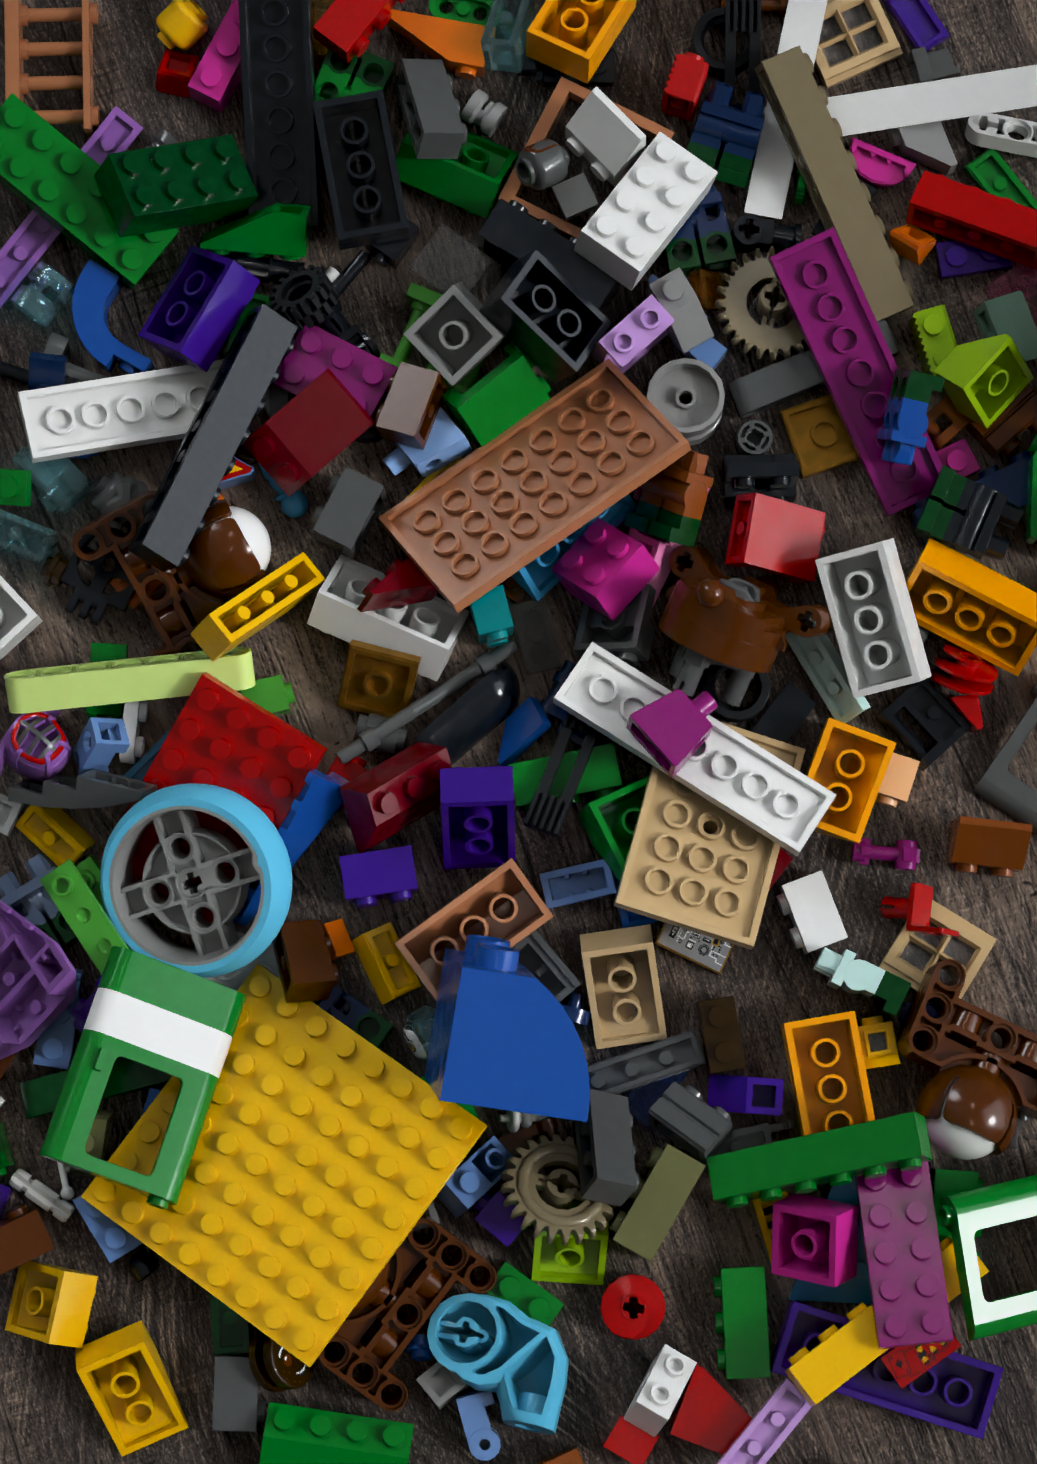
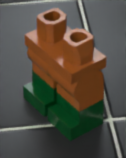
M689 451L684 455V459L682 456L642 484V493L635 513L628 511L624 525L669 542L694 547L707 500V488L712 487L714 478L704 475L709 456Z

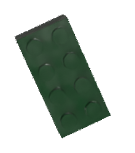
M232 134L108 154L94 175L120 238L242 217L258 196Z

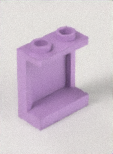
M651 294L598 341L592 356L599 364L609 358L624 374L668 335L669 332L666 329L673 324L674 318Z

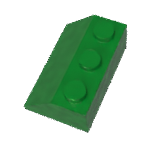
M467 131V141L465 145H461L457 159H417L408 132L401 142L396 163L400 182L405 186L418 188L431 194L439 201L452 203L463 208L471 215L487 219L498 201L519 153Z

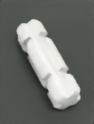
M16 1170L9 1180L10 1186L19 1192L24 1191V1196L45 1211H52V1215L61 1222H66L75 1210L74 1205L64 1199L60 1200V1195L39 1180H32V1175L25 1170Z

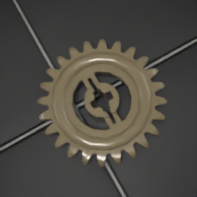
M771 246L765 258L760 249L756 248L754 261L746 253H743L741 257L743 267H740L735 262H731L730 270L734 276L727 273L722 274L721 279L728 287L718 286L716 288V293L725 299L716 300L714 306L725 310L719 313L716 319L719 322H728L723 328L722 333L735 334L731 341L732 345L743 342L745 343L743 353L747 354L754 348L756 349L757 359H761L764 352H768L770 359L775 361L777 352H781L785 359L790 358L791 348L797 353H802L804 351L802 342H806L795 318L786 326L773 328L774 322L784 317L789 304L768 261V257L775 255L774 247ZM772 281L761 289L756 301V311L762 319L761 325H759L749 314L747 296L750 290L757 284ZM778 284L779 286L775 297L777 299V305L773 308L769 320V325H766L767 317L771 306H769L770 297L773 296L776 285Z
M553 1134L551 1141H549L545 1135H539L537 1143L533 1140H526L524 1148H516L513 1153L514 1157L507 1159L505 1165L507 1169L502 1172L501 1179L508 1181L502 1185L500 1192L502 1194H511L506 1197L503 1205L504 1207L516 1205L511 1213V1220L519 1216L525 1217L520 1227L522 1231L532 1224L535 1226L533 1239H536L543 1231H546L547 1244L549 1245L552 1243L555 1235L559 1234L562 1240L561 1244L564 1247L569 1240L570 1234H572L575 1238V1243L579 1245L583 1240L584 1232L592 1240L596 1235V1226L602 1232L607 1226V1221L613 1219V1209L616 1206L581 1198L580 1184H578L576 1176L571 1171L556 1169L548 1176L539 1174L544 1168L550 1166H564L579 1175L577 1145L574 1144L572 1136H568L566 1141H562L559 1134ZM573 1199L582 1201L578 1207L568 1209Z

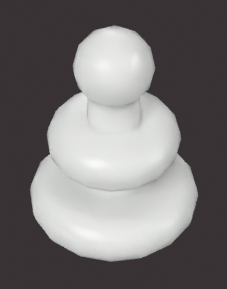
M506 1111V1115L499 1116V1121L506 1122L507 1128L511 1133L518 1132L520 1123L523 1128H529L532 1122L548 1119V1116Z

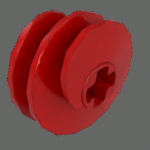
M944 645L943 651L957 660L946 657L936 658L934 663L943 671L932 670L931 679L958 693L980 696L990 694L993 690L992 682L998 677V670L994 665L961 647Z
M626 1274L614 1279L605 1288L601 1297L600 1311L605 1325L614 1335L623 1339L638 1340L648 1337L659 1328L665 1316L666 1304L663 1293L655 1282L640 1274ZM630 1297H636L638 1304L643 1305L642 1311H636L635 1317H630L629 1312L623 1309L624 1302L629 1303Z

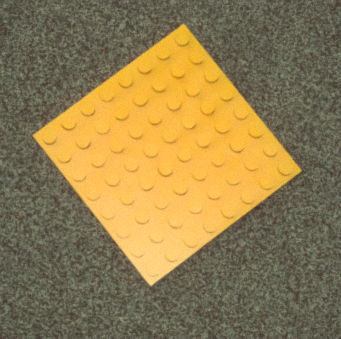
M257 964L237 990L246 996V1000L177 1204H169L167 1210L153 1207L146 1203L148 1197L142 1195L141 1192L97 1176L81 1195V1198L308 1367H311L488 1126L458 1104L440 1101L427 1082L312 1001L286 1003L281 979ZM173 1076L169 1079L107 1162L148 1176L151 1174L181 1087L179 1079Z

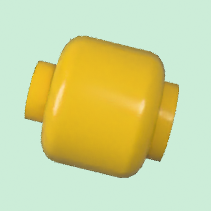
M173 0L156 18L157 26L161 30L157 37L170 50L175 46L181 50H189L208 31L206 23L208 16L193 0Z

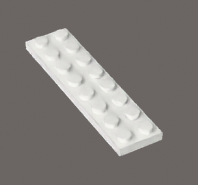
M592 642L555 695L553 703L667 774L626 726L632 713L672 691ZM708 715L706 718L713 726L709 737L672 778L798 856L834 801L836 794Z

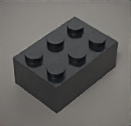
M537 249L514 261L479 310L554 383L578 372L612 323Z

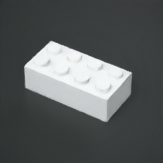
M659 132L583 227L574 251L632 291L708 194L718 172L665 134Z
M894 538L816 559V566L853 699L920 682L931 677L932 674Z

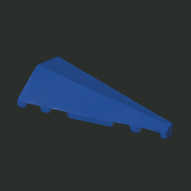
M312 769L308 772L304 780L306 782L298 797L294 799L291 810L278 830L286 846L291 869L344 804L339 788L350 781L335 772H331L328 775L317 769ZM260 879L254 881L252 886L249 887L244 906L233 921L247 926L257 913L261 895Z

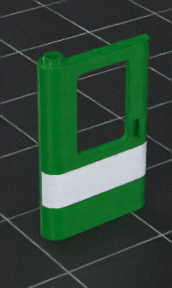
M113 946L39 1155L141 1192L142 1195L148 1197L146 1203L153 1207L167 1210L169 1204L176 1205L246 996L234 989L138 952ZM118 1057L179 1079L181 1083L151 1174L148 1176L93 1157L85 1151V1145L113 1064Z

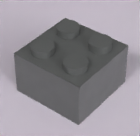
M345 467L342 475L336 473L327 489V492L330 493L329 500L325 506L320 504L317 507L310 523L313 524L312 529L316 542L354 560L386 500V494L383 485Z

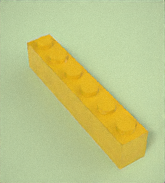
M950 1236L940 1242L948 1303L961 1294L953 1241ZM977 1256L981 1278L989 1270ZM864 1302L860 1303L846 1314L850 1320L839 1329L833 1324L817 1336L821 1342L811 1351L804 1346L788 1358L791 1366L785 1370V1373L811 1407L818 1404L888 1350H878L872 1304L867 1307Z

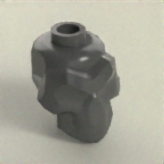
M112 472L107 476L101 474L90 487V491L93 493L90 503L101 515H104L149 490L145 482H140L131 476L124 477L118 472ZM152 499L147 500L143 504L142 510L144 514H146ZM116 517L110 523L111 528L120 529L125 525L131 529V523L125 517Z

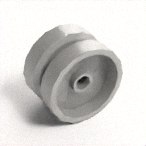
M681 358L669 361L657 369L649 382L647 399L692 446L700 444L711 437L720 425L725 391L721 378L712 367L700 360Z

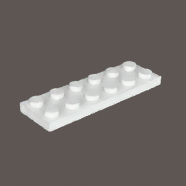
M224 359L215 360L208 372L190 365L18 392L17 398L32 463L183 439Z

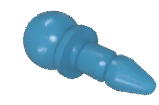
M259 463L263 477L269 481L275 492H278L274 499L280 501L282 512L290 518L302 517L307 512L309 506L306 495L297 490L288 497Z

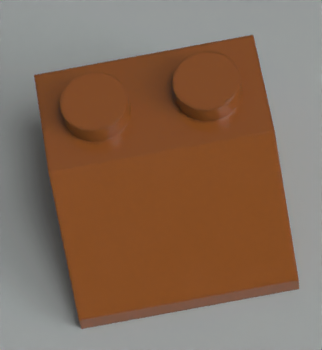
M960 816L951 822L947 864L956 865V872L976 874L977 868L991 869V876L1012 878L1013 872L1018 873L1023 870L1033 824Z

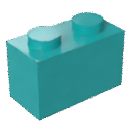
M499 585L469 605L479 645L487 643L488 648L508 643L507 638L513 636L514 631L504 587Z

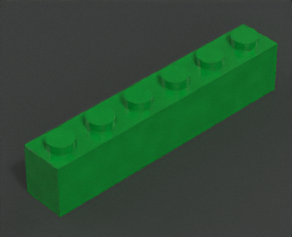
M915 1111L706 1157L713 1200L725 1204L727 1208L747 1206L749 1199L758 1197L761 1198V1201L777 1200L783 1197L782 1192L795 1190L797 1194L813 1192L817 1190L818 1184L830 1182V1186L846 1185L852 1182L851 1177L865 1175L866 1179L886 1176V1170L900 1167V1171L916 1170L922 1167L921 1162L933 1160L925 1116Z

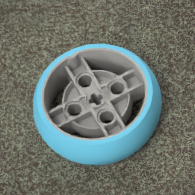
M187 783L157 790L138 801L124 814L114 827L104 849L100 870V888L105 912L130 950L197 976L207 978L236 971L251 963L269 947L283 926L289 911L292 897V869L282 837L271 820L260 808L250 800L229 789L209 784ZM195 811L210 814L227 823L242 837L248 846L239 849L225 835L211 829L201 828ZM154 823L159 842L147 858L142 880L134 882L133 866L138 844L148 827ZM180 838L188 841L190 845L189 855L184 854L180 850ZM224 862L230 863L234 867V879L225 875L223 871ZM200 876L202 883L194 885L191 878ZM260 879L261 895L257 915L249 930L243 937L238 939L233 920L244 906L250 882ZM159 883L164 884L168 888V899H164L158 893L157 887ZM203 907L212 911L214 916L213 923L204 920L202 916ZM154 913L168 927L182 933L191 934L196 949L183 946L166 937L151 923L146 915Z

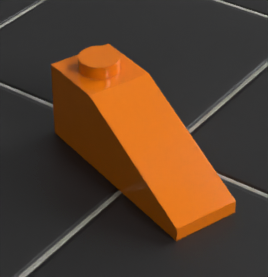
M391 9L392 15L387 26L432 59H442L444 67L448 71L455 72L457 77L470 80L475 79L476 76L484 77L491 41V27Z

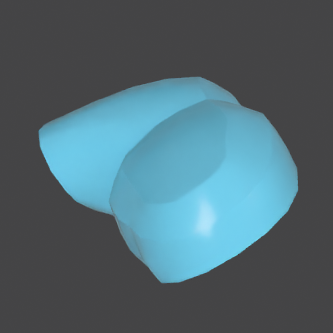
M466 1293L451 1296L440 1303L430 1317L427 1330L429 1349L437 1362L473 1389L496 1392L500 1403L502 1421L505 1424L525 1431L555 1434L567 1387L569 1358L558 1331L540 1321L529 1318L510 1301L490 1295Z

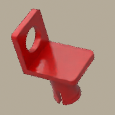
M911 883L909 898L885 896L881 901L882 905L894 907L893 909L880 908L882 917L885 919H907L906 931L923 935L959 937V931L941 927H929L933 898L932 886Z

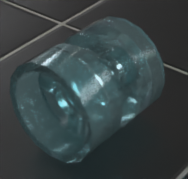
M40 261L28 276L29 285H21L10 299V302L28 318L46 329L58 314L56 307L67 303L73 295L75 287L52 267ZM44 289L48 290L46 296L41 294Z

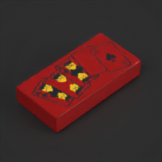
M953 1335L952 1342L892 1348L879 1358L899 1387L903 1389L960 1348L961 1345Z

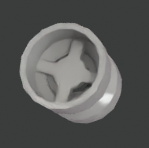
M477 89L465 105L460 119L468 124L475 123L480 127V131L483 134L491 137L503 122L509 108L501 102L494 103L489 99L487 93Z

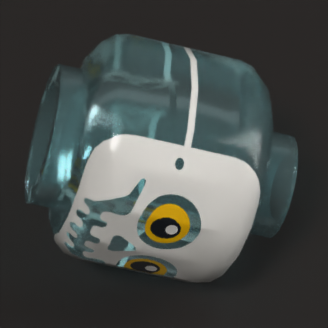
M430 1006L421 1007L408 1015L406 1018L407 1023L403 1028V1036L414 1056L421 1060H426L428 1056L435 1009H432Z

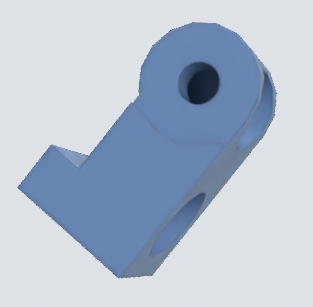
M89 718L72 752L75 762L79 766L78 775L91 769L109 772L108 766L115 753H125L130 743L123 719Z
M474 1390L457 1395L456 1402L471 1454L476 1459L482 1461L491 1460L499 1453L501 1447L500 1436L491 1427L486 1408L488 1405L495 1404L493 1393Z

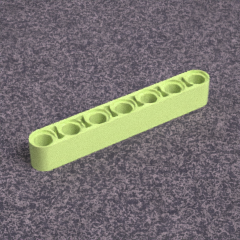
M234 647L214 662L211 661L204 651L25 669L13 671L4 676L9 712L14 714L190 696L201 675L206 672L235 691L249 689L256 685L252 651L248 647Z

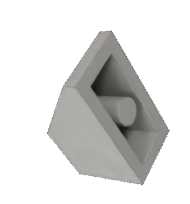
M941 121L887 129L892 146H898L902 156L945 175L954 172L958 163Z
M680 267L649 284L648 297L652 294L674 318L673 324L667 329L683 354L714 337L701 303Z

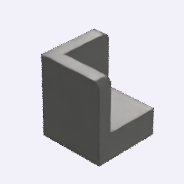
M925 46L912 49L907 59L914 84L959 77L961 74L959 66L954 67L949 49L947 48L929 53L926 52Z

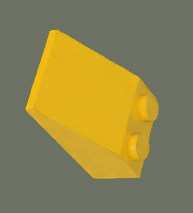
M142 1320L83 1345V1348L75 1349L76 1371L122 1457L189 1428L157 1348Z

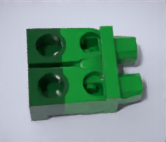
M328 49L315 83V102L383 90L385 95L389 84L391 85L396 74L395 63L365 52L364 57L363 54L360 57L354 55L350 62L346 63Z

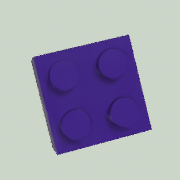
M411 845L339 856L345 899L348 904L354 903L356 909L377 906L376 899L390 897L391 903L413 900V893H419Z

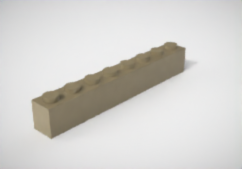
M799 45L761 61L754 70L825 230L832 227L835 228L876 321H883L914 306L912 287L906 279H902L898 270L900 262L897 253L892 247L887 245L883 236L885 234L884 224L878 215H874L869 204L871 202L870 192L863 182L860 183L856 175L857 164L850 150H845L841 141L843 135L841 126L836 118H831L826 107L828 105L826 92L821 85L817 86L812 75L814 67L809 55L803 53Z

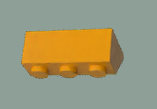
M830 717L826 720L806 776L835 793L836 797L815 828V832L857 844L860 843L896 742Z

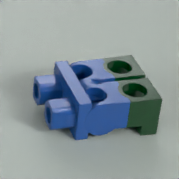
M895 370L884 416L885 429L879 428L877 439L885 441L880 460L901 465H912L915 449L925 448L927 437L922 435L928 428L929 420L926 412L931 392H942L945 378L914 370Z

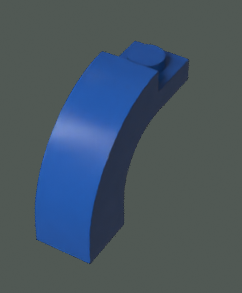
M89 259L76 282L72 298L74 326L89 356L108 373H111L117 362L120 363L118 368L126 374L152 371L154 365L151 359L118 341L108 329L107 318L110 306L123 286L120 276Z

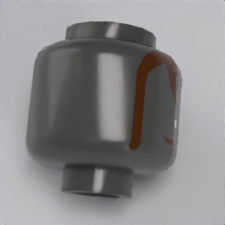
M544 139L521 149L515 169L519 180L524 185L538 191L558 184L566 178L570 158L567 150L556 141Z

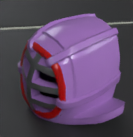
M60 710L24 713L14 721L0 743V777L5 763L12 767L17 774H22L29 779L39 782L60 774L64 767L68 765L72 755L69 741L55 718L61 714ZM22 727V728L25 729V730H24V731L22 732V734L17 738L18 731H19L20 728Z

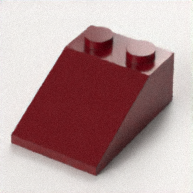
M328 368L251 434L243 445L286 495L290 497L370 428L375 421Z

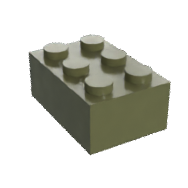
M664 1143L662 1148L658 1146L653 1148L644 1164L650 1169L643 1180L639 1178L637 1190L629 1196L632 1200L625 1212L618 1209L609 1225V1229L613 1231L611 1238L650 1262L706 1167L704 1164L667 1143Z

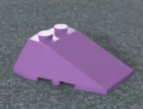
M0 899L1 1060L31 1046L76 998V970L55 940Z

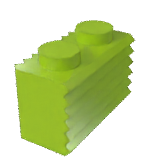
M945 305L915 312L908 324V327L912 328L909 333L913 334L914 346L918 348L916 353L920 355L918 360L922 361L920 364L924 368L922 373L936 376L934 370L957 346Z

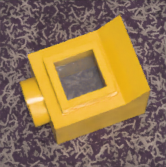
M883 1015L861 1019L862 1026H859L858 1030L866 1069L901 1064L893 1022H884Z

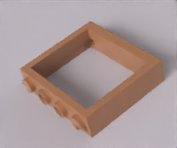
M561 76L525 147L538 141L549 139L569 99L582 104L591 91ZM613 102L647 137L654 139L659 132H662L673 140L675 132ZM514 167L498 198V202L501 198L508 203L510 200L517 201L528 209L527 215L537 221H540L542 218L551 222L558 228L559 231L557 233L568 240L571 237L578 239L581 228L519 198L525 185L519 180Z

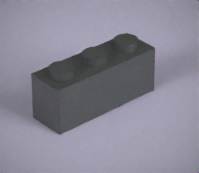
M402 59L395 87L416 158L457 159L461 145H465L467 141V127L465 123L461 122L459 101L453 96L452 78L450 74L446 73L443 60Z
M590 1089L587 1122L575 1120L581 1198L621 1207L628 1197L637 1190L639 1175L635 1171L634 1157L636 1145L632 1141L631 1127L633 1115L629 1111L628 1097Z

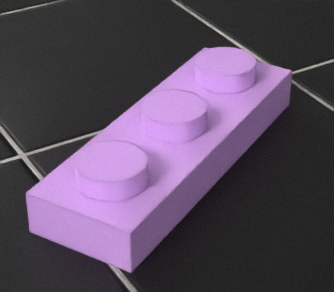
M785 1378L716 1464H766L811 1408L797 1387Z

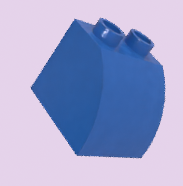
M467 934L464 951L445 948L424 1074L425 1079L438 1099L446 1102L587 1122L590 1084L587 1061L581 1040L563 1006L518 961L520 951L510 948V941L475 934Z

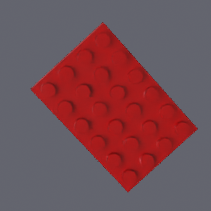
M206 672L198 680L142 781L158 785L157 790L187 783L209 784L229 789L250 800L260 808L276 829L279 830L291 810L294 799L298 797L306 783L304 780L308 772L318 767L327 748ZM138 801L130 802L124 814ZM195 811L201 828L211 829L225 835L239 849L248 846L242 837L227 823L210 814ZM154 823L148 827L140 839L134 858L133 875L140 880L143 878V870L147 858L159 842ZM180 838V850L184 854L189 855L190 845L188 841ZM224 862L223 871L225 875L234 879V867L230 863ZM200 876L191 878L194 885L202 883ZM159 883L158 891L169 897L168 888L164 884ZM203 907L202 916L204 920L213 923L214 916L212 911Z

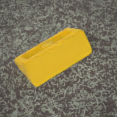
M30 805L14 825L57 866H60L69 859L76 865L96 842L61 808Z
M391 922L370 930L352 940L357 955L383 1005L421 987L416 973L394 944L399 938Z

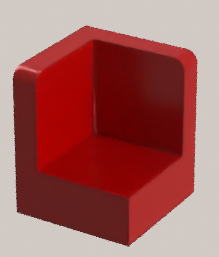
M621 1415L609 1436L605 1437L602 1445L632 1464H644L659 1435L657 1434L656 1437L651 1436L624 1420V1415Z

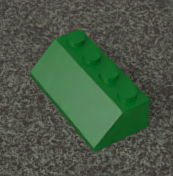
M269 1402L259 1464H408L414 1424Z

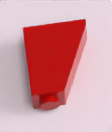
M696 1364L684 1388L668 1431L671 1435L723 1455L752 1418L700 1364Z

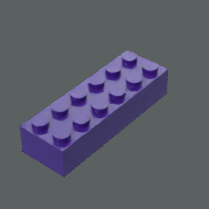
M790 1300L771 1359L770 1370L788 1377L785 1373V1370L791 1366L788 1358L804 1346L811 1351L821 1343L817 1338L818 1335L833 1324L839 1329L850 1320L845 1316ZM953 1352L901 1389L880 1358L877 1357L833 1392L983 1439L1004 1368Z

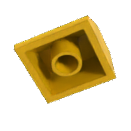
M32 1260L20 1265L5 1330L47 1344L83 1348L92 1302L96 1293L98 1276Z

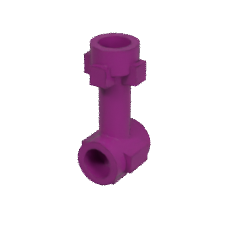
M861 838L859 844H852L851 860L859 862L858 865L866 866L869 863V859L895 861L894 869L916 871V864L920 863L921 849H918L917 841L897 840L896 847L870 845V838Z

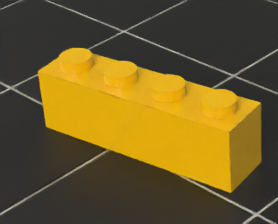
M302 552L208 614L190 634L211 661L214 662L306 600L326 579L308 556Z

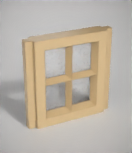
M879 0L827 1L814 63L826 89L903 55L901 46Z
M932 900L929 927H941L959 931V937L923 935L906 931V920L879 968L912 983L910 987L918 992L928 968L944 959L957 960L962 964L966 973L965 983L959 995V998L962 999L997 939ZM940 969L939 979L943 984L949 986L951 983L949 973Z

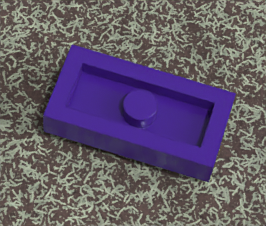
M956 240L939 242L934 246L940 280L1007 270L1011 267L1009 259Z

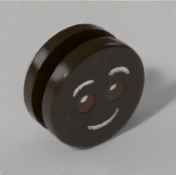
M259 1329L252 1336L249 1345V1364L254 1378L261 1387L270 1392H281L301 1388L310 1380L315 1362L311 1367H308Z

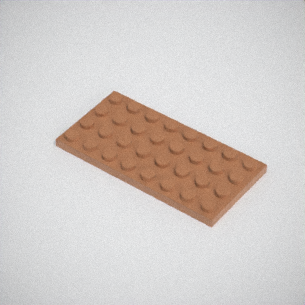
M608 358L486 445L479 447L382 514L378 519L381 526L456 613H459L691 451L689 441Z

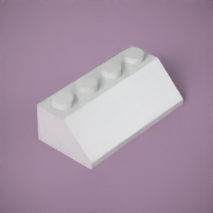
M340 555L317 593L307 624L348 643L353 639L420 656L421 660L417 674L437 682L451 656L470 611L463 609L456 613L447 601L435 597L431 601L360 612L357 608L365 598L362 594L364 588L374 578L377 577L381 581L386 576L378 570Z

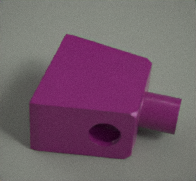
M676 689L632 713L626 728L672 778L709 737L713 726L706 717L717 709L718 705L707 691H703L691 701L682 690Z

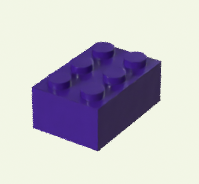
M191 245L138 336L163 355L208 372L229 334L235 328L236 322L246 305L252 299L260 280L235 260Z
M494 765L489 767L440 769L444 869L499 867L510 858L516 863L513 766Z

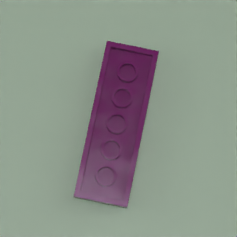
M928 1161L921 1162L922 1167L916 1170L900 1171V1167L886 1170L887 1175L879 1178L866 1179L865 1175L855 1176L878 1350L953 1341Z

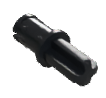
M237 254L235 257V261L253 276L267 279L266 283H270V280L278 281L281 277L286 279L289 277L287 272L293 269L296 273L298 272V267L305 266V262L299 263L273 259L274 255H270V258H253Z

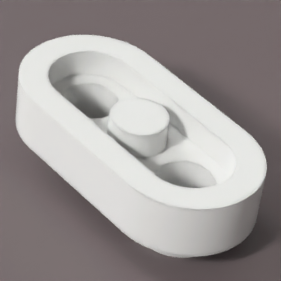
M149 701L127 702L124 705L123 720L130 745L125 753H119L120 763L135 764L137 757L143 758L145 736L139 735L141 722H147Z

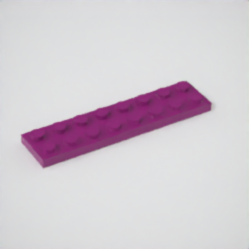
M835 228L827 229L768 257V261L885 516H890L930 496L943 466L927 431L922 435L927 437L925 448L915 449L911 466L880 460L885 441L877 439L879 428L885 429L884 416L895 370L899 369Z

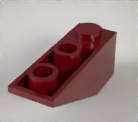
M405 555L407 557L405 561L401 562L397 559L384 572L386 576L380 581L376 577L364 588L362 594L365 598L357 609L360 612L431 601L439 592L412 560Z

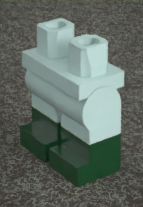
M826 947L822 949L813 970L830 978L827 983L828 986L836 990L841 987L850 994L861 993L881 1003L877 1013L889 1019L896 1016L912 983L865 960H854L856 953L848 949L841 955Z

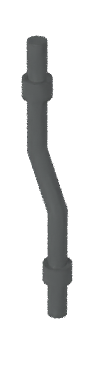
M510 639L508 643L499 646L492 652L488 653L485 651L474 658L472 665L375 728L368 727L357 734L358 739L335 753L337 758L344 765L366 750L371 752L381 745V740L454 694L479 676L483 675L485 677L491 671L497 670L496 665L519 651L517 645Z

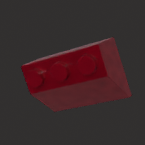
M418 741L339 788L359 853L366 852L441 806L440 769L452 768L447 747Z

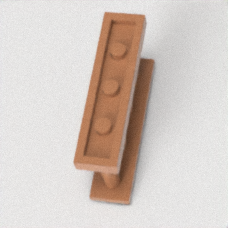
M4 0L5 100L11 93L24 103V94H29L30 91L83 90V109L39 110L34 112L49 124H83L87 138L93 135L94 127L100 126L99 106H94L93 25L99 24L97 3H92V0H82V7L28 8V5H23L21 0ZM82 21V41L29 42L28 39H23V26H29V23ZM82 55L83 75L29 77V74L24 73L23 60H29V57Z

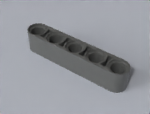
M887 321L877 322L893 358L900 354V351ZM807 350L740 377L727 386L741 418H746L826 385L810 350Z

